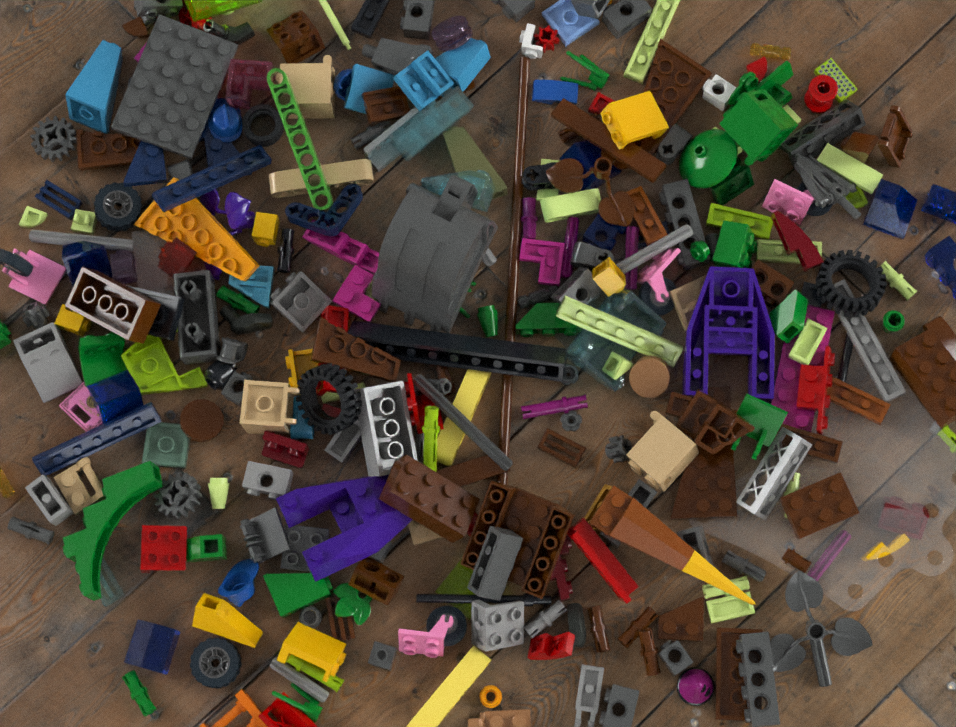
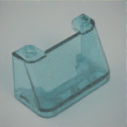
M622 290L617 294H612L610 297L607 296L598 308L600 311L658 336L663 334V328L667 324L631 290ZM582 329L568 347L567 359L606 388L616 392L625 384V374L615 380L602 371L603 366L612 351L629 361L633 359L637 351Z

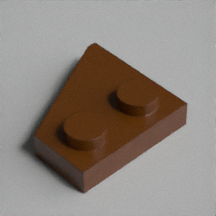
M700 597L658 616L657 639L702 642L704 597Z

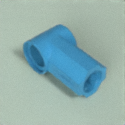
M294 396L293 419H297L295 425L290 424L291 439H314V425L309 426L307 424L309 417L303 419L301 415L305 411L304 409L300 411L298 409V406L302 405V403L296 402L297 396Z

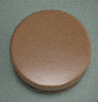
M644 356L637 360L629 375L632 389L644 398H655L662 395L667 390L671 380V371L668 364L657 356Z

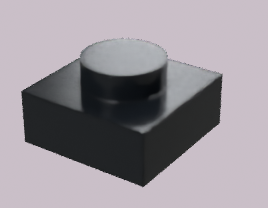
M804 281L801 294L808 299V306L820 308L822 296L818 297V289H815V284Z

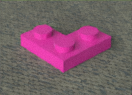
M522 238L519 261L540 263L538 284L559 286L565 243Z
M355 265L333 298V303L343 308H349L350 313L371 323L381 307L380 303L364 294L374 275Z

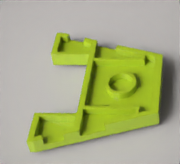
M147 335L144 344L135 342L121 355L139 395L208 386L200 367L178 376L161 341L162 338Z

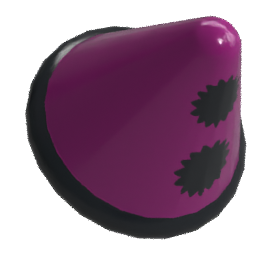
M689 668L681 673L678 678L677 693L682 701L688 705H703L714 694V680L709 672L702 668Z

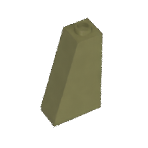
M454 126L447 129L443 133V138L456 176L474 184L478 190L473 206L508 195L506 184L463 126L459 128Z

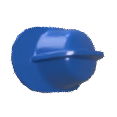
M217 99L209 116L208 126L214 138H218L222 142H232L239 138L242 133L240 109L230 99Z
M245 559L235 564L218 588V594L227 597L236 607H241L255 593L254 579L259 570V563H254L251 559Z

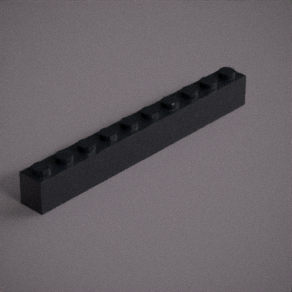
M353 321L348 331L350 335L356 338L359 337L372 347H377L403 361L560 382L563 381L566 369L567 349L360 321Z

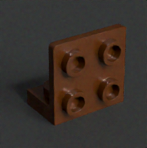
M303 10L292 13L288 18L274 23L267 29L268 34L278 46L286 64L299 63L325 48L317 28Z

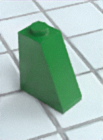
M311 573L263 575L282 618L332 596L330 590L333 589V586L328 576L315 582Z

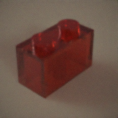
M176 237L172 243L168 240L161 249V253L158 256L160 261L157 267L174 278L173 274L185 273L197 252Z

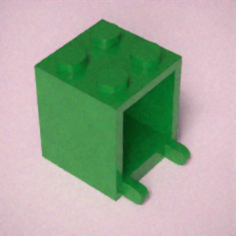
M765 89L742 93L736 99L737 104L723 114L724 119L719 123L748 154L744 160L747 166L754 164L757 159L760 162L765 161L798 126L794 119Z

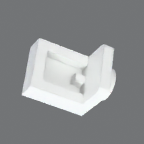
M527 23L526 30L521 31L519 40L522 43L521 54L530 59L542 58L543 47L532 45L535 25Z

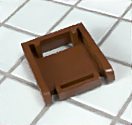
M892 105L889 110L890 113L887 115L878 147L890 167L900 168L902 160H905L906 157L904 154L909 139L913 137L912 128L902 109Z

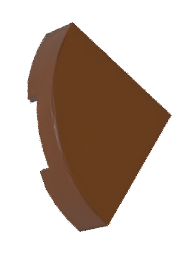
M141 17L122 25L124 31L129 35L139 38L150 37Z

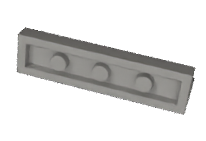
M433 102L420 112L414 107L363 148L365 158L371 160L373 167L380 172L443 121V117L433 107Z
M782 426L736 503L766 521L812 444ZM786 434L791 436L793 439L789 446L782 448V441ZM779 455V462L771 467L770 460L773 456ZM767 474L768 480L764 485L759 486L758 480L760 476ZM755 493L756 499L752 506H749L745 501L749 494Z

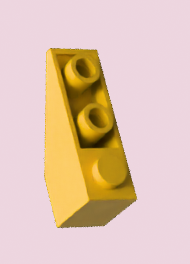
M203 593L195 606L193 627L253 648L256 647L263 635L261 629L223 599Z

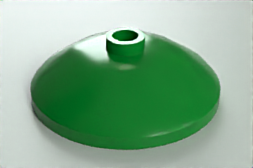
M711 129L696 135L685 146L679 159V172L682 179H688L690 186L699 189L709 188L720 183L735 166L738 156L735 140L726 131L720 129Z

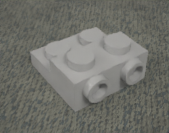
M299 271L297 274L292 272L285 279L287 284L283 289L278 287L270 295L272 300L269 303L301 332H304L332 300L302 271Z

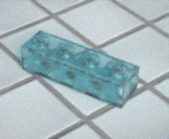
M458 86L454 89L451 87L441 95L443 97L437 103L435 100L425 107V113L421 116L416 114L408 121L410 125L405 129L400 127L392 134L394 137L391 143L407 162L473 109L474 105Z

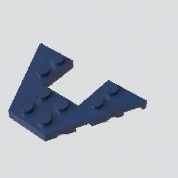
M207 121L199 142L204 141L208 167L240 154L231 142H222L220 139L214 138L210 133ZM141 141L123 181L124 187L167 183L163 149Z

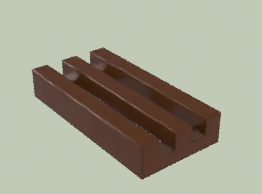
M548 428L537 446V449L574 468L577 467L586 450L585 447ZM548 435L579 450V453L577 454L547 438ZM544 443L570 455L571 457L575 458V460L573 461L557 453L556 451L544 446Z
M337 596L325 598L332 638L339 641L356 639L352 616L347 617L350 635L347 636L343 617H338L341 637H337L332 602H335L337 605L340 598Z

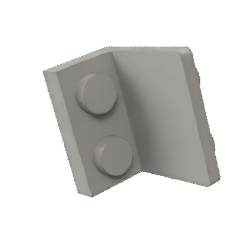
M481 600L472 601L471 644L486 652L524 643L523 601L518 600L496 605H489Z

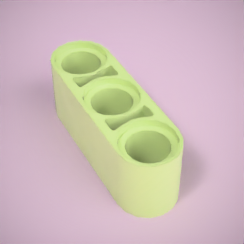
M595 188L540 200L544 221L549 223L565 220L571 216L580 217L598 213L601 197L599 189Z

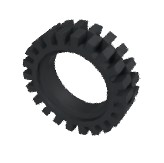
M841 250L837 255L833 253L830 255V258L827 257L824 260L815 280V289H818V297L822 296L820 301L823 304L829 302L827 306L829 310L835 306L837 308L836 314H840L841 310H844V316L849 317L850 313L853 312V317H858L860 312L864 316L867 315L868 311L871 313L878 306L885 292L887 282L884 281L886 276L882 274L883 269L881 266L876 268L878 264L876 260H873L871 263L868 262L870 259L869 255L866 254L863 259L861 258L862 252L857 251L856 255L853 256V250H848L846 255ZM842 269L857 271L868 281L869 293L859 298L847 297L838 292L834 287L832 275Z
M332 363L319 365L302 374V379L297 382L299 385L297 388L300 389L299 394L301 395L296 397V402L302 403V405L298 406L299 411L303 409L305 411L301 416L303 419L309 417L307 424L309 426L315 424V431L321 430L322 434L328 433V435L338 433L352 426L358 420L357 415L361 413L358 407L362 406V401L356 400V398L361 396L360 392L354 391L358 387L357 383H350L353 379L351 374L345 377L347 371L344 368L339 370L340 366H332ZM320 380L329 382L339 395L341 412L338 417L327 415L318 403L316 387Z

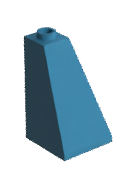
M102 40L65 94L70 120L104 134H108L123 63L122 49L117 44Z

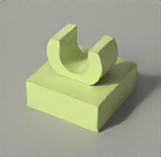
M76 209L71 230L73 232L93 235L97 222L95 212Z

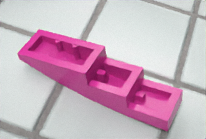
M306 229L302 236L303 239L324 251L375 275L378 268L379 252L370 249L364 243L350 238L346 233L340 232L330 237Z

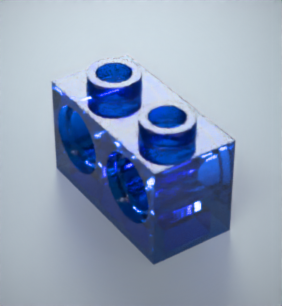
M932 184L920 211L956 224V192Z
M598 214L583 234L582 242L611 251L617 243L616 237L619 233L623 235L627 227L611 225L605 222L600 217V214ZM601 234L604 235L607 239L603 242H599L596 240L595 237Z

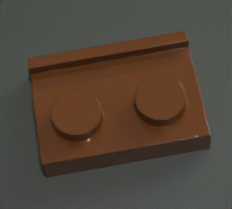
M399 86L364 92L361 95L364 100L369 124L399 119L410 111L406 95Z

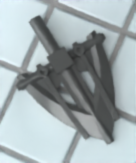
M798 152L794 155L796 163L793 167L798 171L808 191L816 200V206L824 208L826 204L834 205L839 203L855 220L861 216V213L845 198L849 192L854 193L857 191L855 183L848 182L836 172L820 164L811 155L808 158L800 155Z

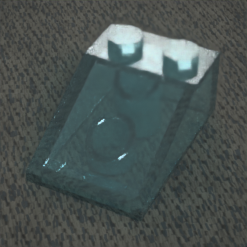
M468 170L424 177L421 180L424 188L440 196L452 175L474 184L478 194L477 197H474L475 201L472 208L488 212L495 192L491 176L482 170H477V172Z

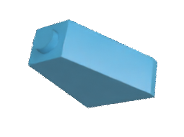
M469 37L464 42L436 57L435 60L455 83L450 88L463 93L491 56L488 46L484 41Z

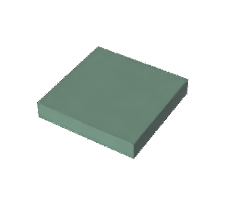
M160 422L146 429L142 464L151 461L159 467L186 469L190 439L183 432L180 424Z

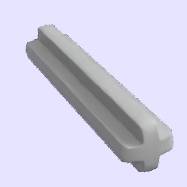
M277 657L272 660L270 668L320 702L324 703L329 696L328 691L296 671L287 663L284 664L277 661Z

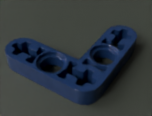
M349 184L341 191L327 212L295 202L286 207L285 214L288 221L292 224L326 236H335L341 232L363 199V194L359 185ZM341 207L347 208V210L343 213L337 212V210ZM311 217H319L315 222H308Z

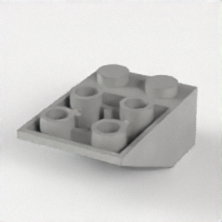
M54 322L13 340L43 403L66 394L83 383L60 328Z

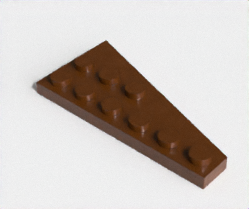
M662 39L659 41L644 92L650 91L669 128L659 138L653 139L652 136L634 141L635 145L652 156L658 150L660 143L666 137L671 127L675 123L677 124L702 90L705 82L712 76V72Z
M730 386L708 387L709 396L731 409ZM696 444L699 454L683 472L670 520L737 517L734 450L731 449L732 444L726 445L715 454H711Z

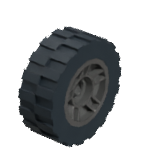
M122 182L105 185L95 196L94 211L96 219L103 227L110 231H127V229L133 228V224L142 214V203L138 192L132 186L124 187ZM116 204L117 206H122V208L120 210H116L114 208V205Z
M209 638L204 642H200L190 657L192 675L195 676L199 683L209 688L218 689L228 686L236 680L237 675L240 674V667H242L240 660L242 658L238 653L239 650L231 642L220 638ZM213 659L220 661L218 667H213V662H211Z

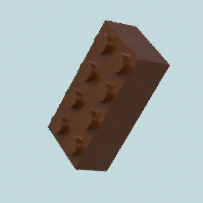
M82 267L65 306L129 341L144 344L161 304L97 270Z
M930 328L896 347L889 360L942 429L956 421V360Z
M407 454L394 462L379 497V500L451 543L466 536L480 500Z

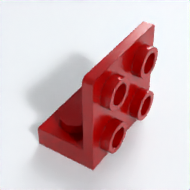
M407 373L408 382H404L406 395L411 396L407 397L408 410H413L410 413L412 426L416 425L418 434L424 433L422 432V426H424L425 421L424 407L436 405L425 395L416 396L412 374ZM439 409L438 426H440V430H443L442 415Z
M142 525L141 573H150V570H186V526Z

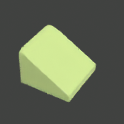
M612 351L602 371L616 380L631 369L634 364Z

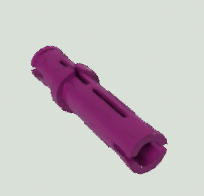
M586 394L572 398H566L565 396L561 400L521 406L522 412L531 410V413L523 414V420L560 412L567 414L571 410L588 408L587 402L578 404L579 401L587 400Z

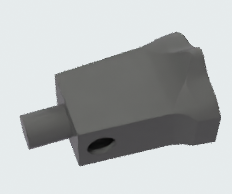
M381 38L377 47L365 44L362 49V55L372 59L371 63L376 70L396 75L426 51H429L433 56V51L430 45H411Z

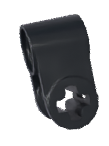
M557 162L528 166L523 172V186L529 191L556 189L548 180L546 170ZM529 176H533L535 180L531 181Z

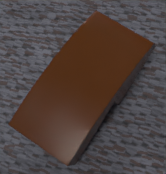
M938 316L924 324V331L931 328L956 360V335L941 316Z

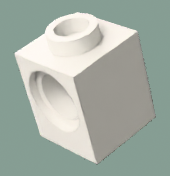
M716 74L712 80L708 79L703 85L702 89L704 92L702 98L723 112L729 104L731 94L737 87ZM714 89H719V90H721L723 93L720 94V95H718V94H715V93L713 92V90H714Z

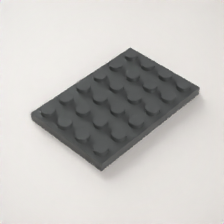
M159 14L113 120L111 129L191 160L235 57L238 44Z

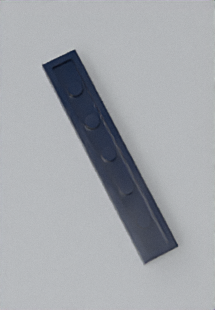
M258 145L152 193V198L162 211L166 212L271 164L272 159L262 146Z
M149 402L32 457V461L40 474L47 476L162 422L153 403Z

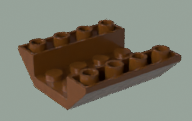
M491 481L460 565L474 570L490 526L512 530L521 536L523 540L508 581L522 586L521 591L543 599L574 514L555 502L521 488Z

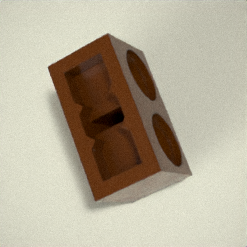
M758 259L752 268H754L756 276L763 280V283L759 284L764 302L771 308L777 307L784 301L795 282ZM771 288H778L781 291V295H773Z
M367 557L362 559L356 566L348 585L388 606L398 593L405 576Z

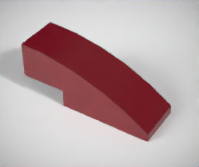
M779 211L773 212L771 219L787 255L796 253L804 272L820 266L824 261L804 231Z

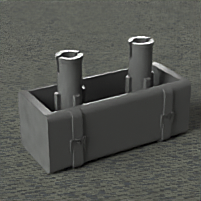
M210 270L173 274L174 294L185 299L178 323L180 359L185 365L215 362L217 356L221 353L215 278Z

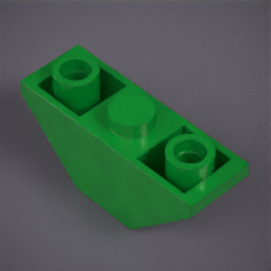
M537 303L516 324V334H520L521 337H532L533 334H542V336L550 337L554 336L555 333L574 336L581 332V327L556 317L560 303Z

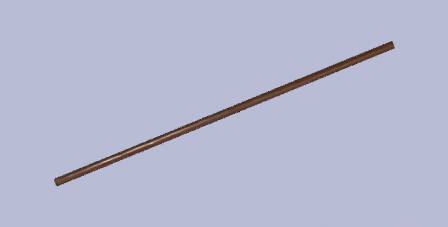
M521 57L519 66L504 341L515 342L523 205L522 179L525 168L530 58ZM502 374L498 448L500 450L504 449L506 456L509 458L513 375ZM508 472L498 475L497 482L507 485Z

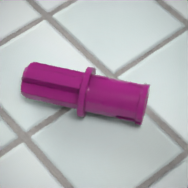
M533 197L523 199V216L521 221H523V238L527 239L536 238V221H538V217L536 216V199Z

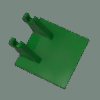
M746 393L736 414L755 427L752 432L745 434L757 440L752 459L756 460L762 445L770 447L788 412ZM741 437L732 443V450H736Z

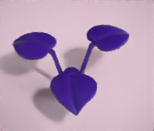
M216 189L200 196V203L213 216H215V213L227 215L229 226L235 229L229 232L231 235L242 233V229L253 228L255 214L252 211H248L251 200L242 197L236 192H230L225 200V210H220L218 208L220 198ZM204 261L206 270L211 271L215 280H220L219 276L222 270Z

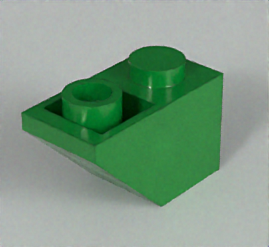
M796 289L769 314L775 335L787 344L804 329L808 299Z
M203 535L187 539L186 563L227 560V545L224 535Z

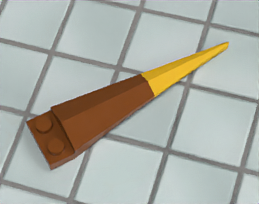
M612 486L590 520L589 524L610 538L669 564L751 605H755V602L635 498H632L616 486Z

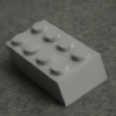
M404 381L354 389L355 392H360L361 394L360 397L356 398V400L362 401V406L358 407L361 413L357 416L368 476L390 474L394 462L406 454L418 461Z

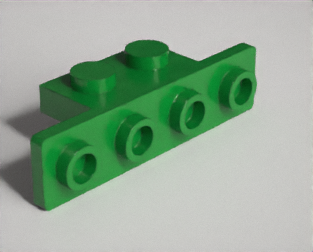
M785 61L782 65L778 66L754 90L765 89L781 107L786 105L793 98L791 93L783 88L782 85L793 76L791 63Z

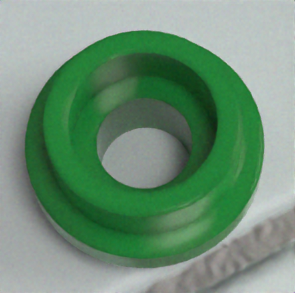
M694 241L691 243L690 253L695 260L703 262L710 255V249L704 241Z

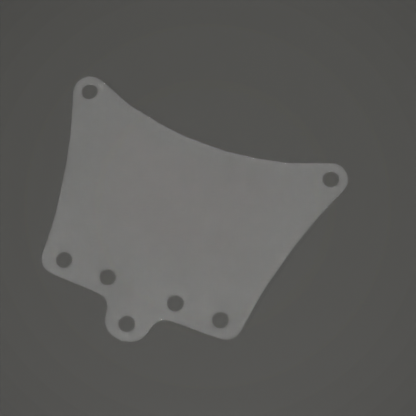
M875 334V336H876V338L878 339V341H879L881 347L883 348V350H884V352H885L887 358L889 359V358H890L889 355L887 354L885 348L883 347V345H882L880 339H879V338L877 337V335ZM853 345L845 383L883 400ZM890 361L906 393L887 402L891 406L881 426L830 402V408L825 410V416H828L827 430L823 429V436L843 441L838 463L835 464L806 455L796 473H800L799 490L841 472L860 512L859 514L799 540L788 518L784 517L785 511L780 500L777 501L766 521L737 504V517L710 518L707 523H700L697 519H688L692 527L703 526L704 533L739 546L792 575L800 570L789 563L784 564L785 561L782 560V557L788 548L791 550L794 548L796 553L812 562L805 574L819 582L825 596L847 611H859L900 570L911 568L926 576H937L946 571L951 565L954 552L951 544L943 535L942 526L956 509V485L952 481V475L956 472V445L919 402ZM838 369V371H837V373H836V375H835V378L838 377L839 369ZM815 411L811 432L816 434L818 411ZM779 455L772 457L770 460L771 467L777 465ZM757 467L735 482L736 501ZM767 474L760 476L758 480L759 486L766 483L768 480ZM755 493L749 494L745 501L749 506H752L756 499ZM885 502H887V503H890V504H893V505H896V506H899V507H902V508H905V509H900V508H888V507H884V506H885ZM933 503L938 507L939 513L935 518H928L924 515L923 507L926 504ZM883 542L884 545L867 559L866 556ZM933 550H937L943 555L942 563L936 566L930 564L927 560L928 553ZM882 552H889L893 556L894 562L890 567H883L879 564L878 556ZM859 584L863 588V596L859 599H852L848 595L849 586Z

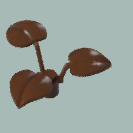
M601 150V157L595 161L594 167H591L586 174H583L584 168L582 164L573 158L560 160L546 170V176L550 183L565 193H575L581 190L583 187L582 179L594 173L596 178L605 180L609 196L603 198L599 203L600 217L609 224L627 227L632 222L634 204L631 197L624 191H618L612 195L609 181L613 165L619 170H625L629 167Z

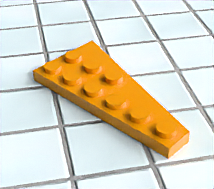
M173 177L166 186L179 181V179ZM197 198L166 212H163L154 200L133 224L166 240V242L220 268L241 281H247L260 266Z

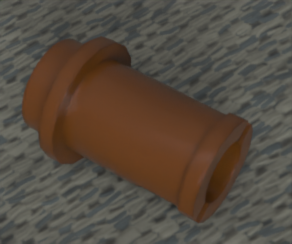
M788 548L782 557V560L785 561L784 564L789 563L803 573H806L812 563L796 553L794 548L793 550Z

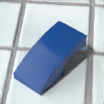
M557 80L533 81L532 101L552 105L554 102L560 103L564 98L574 105L577 104L578 83Z

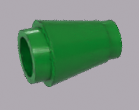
M494 305L477 308V317L485 338L497 336L498 310H495Z
M896 310L888 311L883 317V330L886 333L901 330L905 324L904 316Z

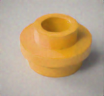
M494 685L485 686L479 695L480 702L487 708L497 707L502 700L500 689ZM490 692L495 694L493 701H488L486 698Z

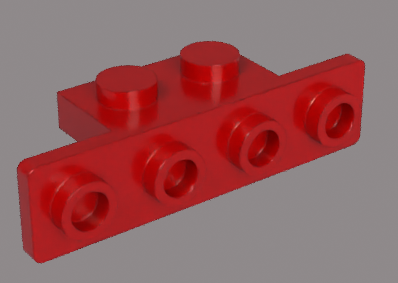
M825 346L823 366L801 365L796 407L801 410L818 411L816 430L819 435H823V429L827 430L828 416H825V410L830 408L831 397L827 395V388L832 387L833 374L829 373L830 366H834L835 353H832L830 346Z

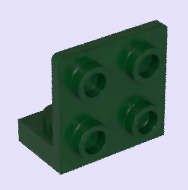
M737 157L735 166L729 175L720 183L709 188L715 203L725 205L755 184L750 167Z

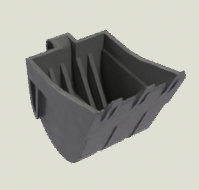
M452 175L441 196L415 183H411L407 187L406 196L396 211L384 237L378 258V268L373 277L372 297L381 304L379 311L386 314L389 306H392L404 312V323L410 326L413 325L415 318L431 325L430 331L450 333L474 276L498 229L495 221L471 210L478 194L474 184Z

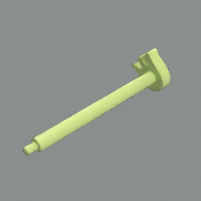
M319 0L342 44L346 46L347 50H350V41L327 0Z

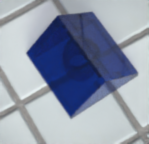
M128 370L87 386L102 424L144 405L140 389Z

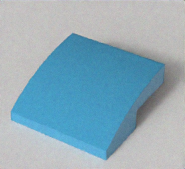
M429 51L423 53L393 77L394 81L419 112L455 84Z
M355 64L352 69L350 86L346 91L344 108L366 114L364 100L361 95L364 92L393 87V77L395 75Z

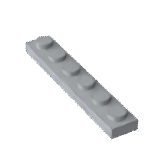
M845 279L833 284L841 294L855 298ZM841 310L840 314L837 315L883 400L889 402L905 395L906 390L866 317L862 316L861 312L858 317H853V312L850 313L849 317L844 316L845 311Z

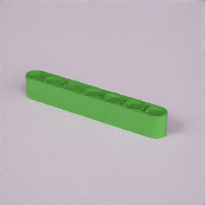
M274 68L268 72L267 82L311 202L316 209L328 210L333 204V198L289 77L283 70ZM280 73L283 75V81L276 85L273 83V76ZM283 94L290 95L291 99L287 105H282L280 102V97ZM291 114L298 116V122L295 125L288 124L287 119ZM299 134H303L306 139L305 143L301 146L295 143V137ZM307 154L313 157V162L309 166H305L302 163L303 157ZM319 175V185L312 186L310 184L311 176ZM324 194L328 198V202L325 206L320 207L317 203V198Z

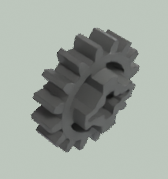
M54 116L53 120L46 117L45 123L38 121L40 127H33L36 134L30 135L34 141L31 145L35 149L38 156L41 155L43 160L49 157L51 162H54L56 157L63 161V155L70 157L68 151H75L72 144L77 143L76 137H74L76 136V131L73 129V125L70 122L67 123L65 118L59 121L57 116ZM65 131L67 132V140L64 138ZM42 138L44 139V142H43L44 147H42V144H41V139H42Z
M177 472L176 477L170 474L168 475V481L162 479L164 487L158 489L159 494L154 495V498L158 500L155 506L159 508L158 511L169 519L175 517L179 520L181 515L188 517V511L195 512L194 505H200L197 498L202 497V493L199 492L201 486L193 476L186 472L183 475Z

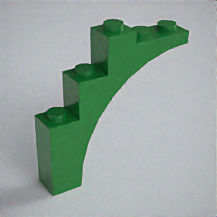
M151 461L102 479L104 486L102 493L105 500L83 508L84 517L82 520L86 529L63 537V553L66 558L75 562V569L81 581L79 584L80 592L83 596L93 601L102 598L100 588L101 563L105 547L112 532L122 517L137 502L148 494L164 487L160 469Z

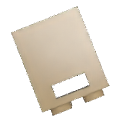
M330 55L323 57V63L280 64V69L289 77L304 119L335 118V92L333 89L335 69L332 67ZM280 73L276 74L277 84L283 81V75ZM283 94L280 97L282 105H287L290 102V95ZM291 114L288 119H298V116Z
M244 380L240 425L248 434L264 435L265 431H269L281 436L291 437L290 424L295 425L297 419H293V401L295 394H299L300 389L291 388L289 383Z
M652 411L650 417L654 425L626 455L629 459L628 464L631 466L630 468L637 475H645L644 478L654 490L661 489L665 492L699 454L696 444L657 411Z

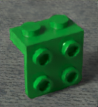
M111 332L103 336L87 335L79 339L78 352L84 384L87 388L126 384L128 382L127 368L121 358V355L124 353L125 338Z

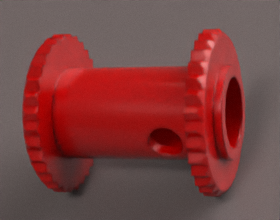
M828 75L814 77L810 81L809 89L804 97L805 106L814 113L820 114L828 111L833 105V99L838 94L837 82Z

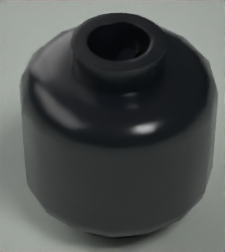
M216 360L205 370L206 383L214 390H223L233 372H236L237 366Z

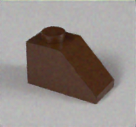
M853 132L850 138L845 137L839 148L844 153L865 164L880 137Z

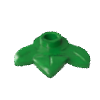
M749 72L742 75L739 80L740 85L730 96L729 105H735L737 103L736 99L742 93H748L755 89L758 84V78L755 73Z
M349 583L340 584L333 591L340 598L336 605L335 616L348 617L353 615L358 626L363 624L370 616L371 608L369 603L372 597L366 595L365 598H360L358 596L359 590L348 585Z

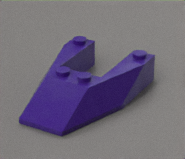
M709 267L686 330L682 379L683 395L693 397L698 389L708 394V354L748 356V394L767 403L774 399L775 333L754 268Z
M389 474L359 477L299 488L276 498L289 528L330 509L341 531V534L302 552L315 582L377 553L413 520L379 500Z

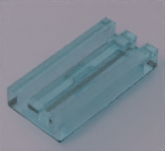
M103 557L101 565L118 593L114 596L103 574L100 572V581L110 597L107 600L101 590L102 598L100 600L107 607L125 596Z

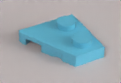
M260 265L247 281H241L229 275L228 284L269 309L275 269L272 266Z

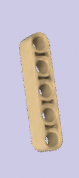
M369 159L321 165L330 190L343 189L349 184L364 186L374 182L372 164ZM299 168L269 174L272 197L282 198L308 194ZM312 175L310 184L312 186L319 185V175Z

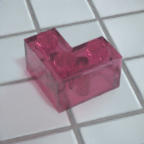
M230 59L225 97L228 106L250 109L252 89L271 91L267 82V74L270 70L274 69L273 63L268 61Z

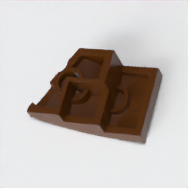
M699 389L675 424L681 432L693 438L695 444L711 454H715L726 445L732 444L738 438L755 429L744 418Z

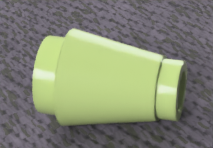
M210 478L208 488L212 509H225L230 485L228 478Z

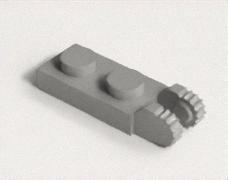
M581 665L574 727L581 726L582 711L590 712L587 727H594L595 716L598 713L604 673L603 667Z

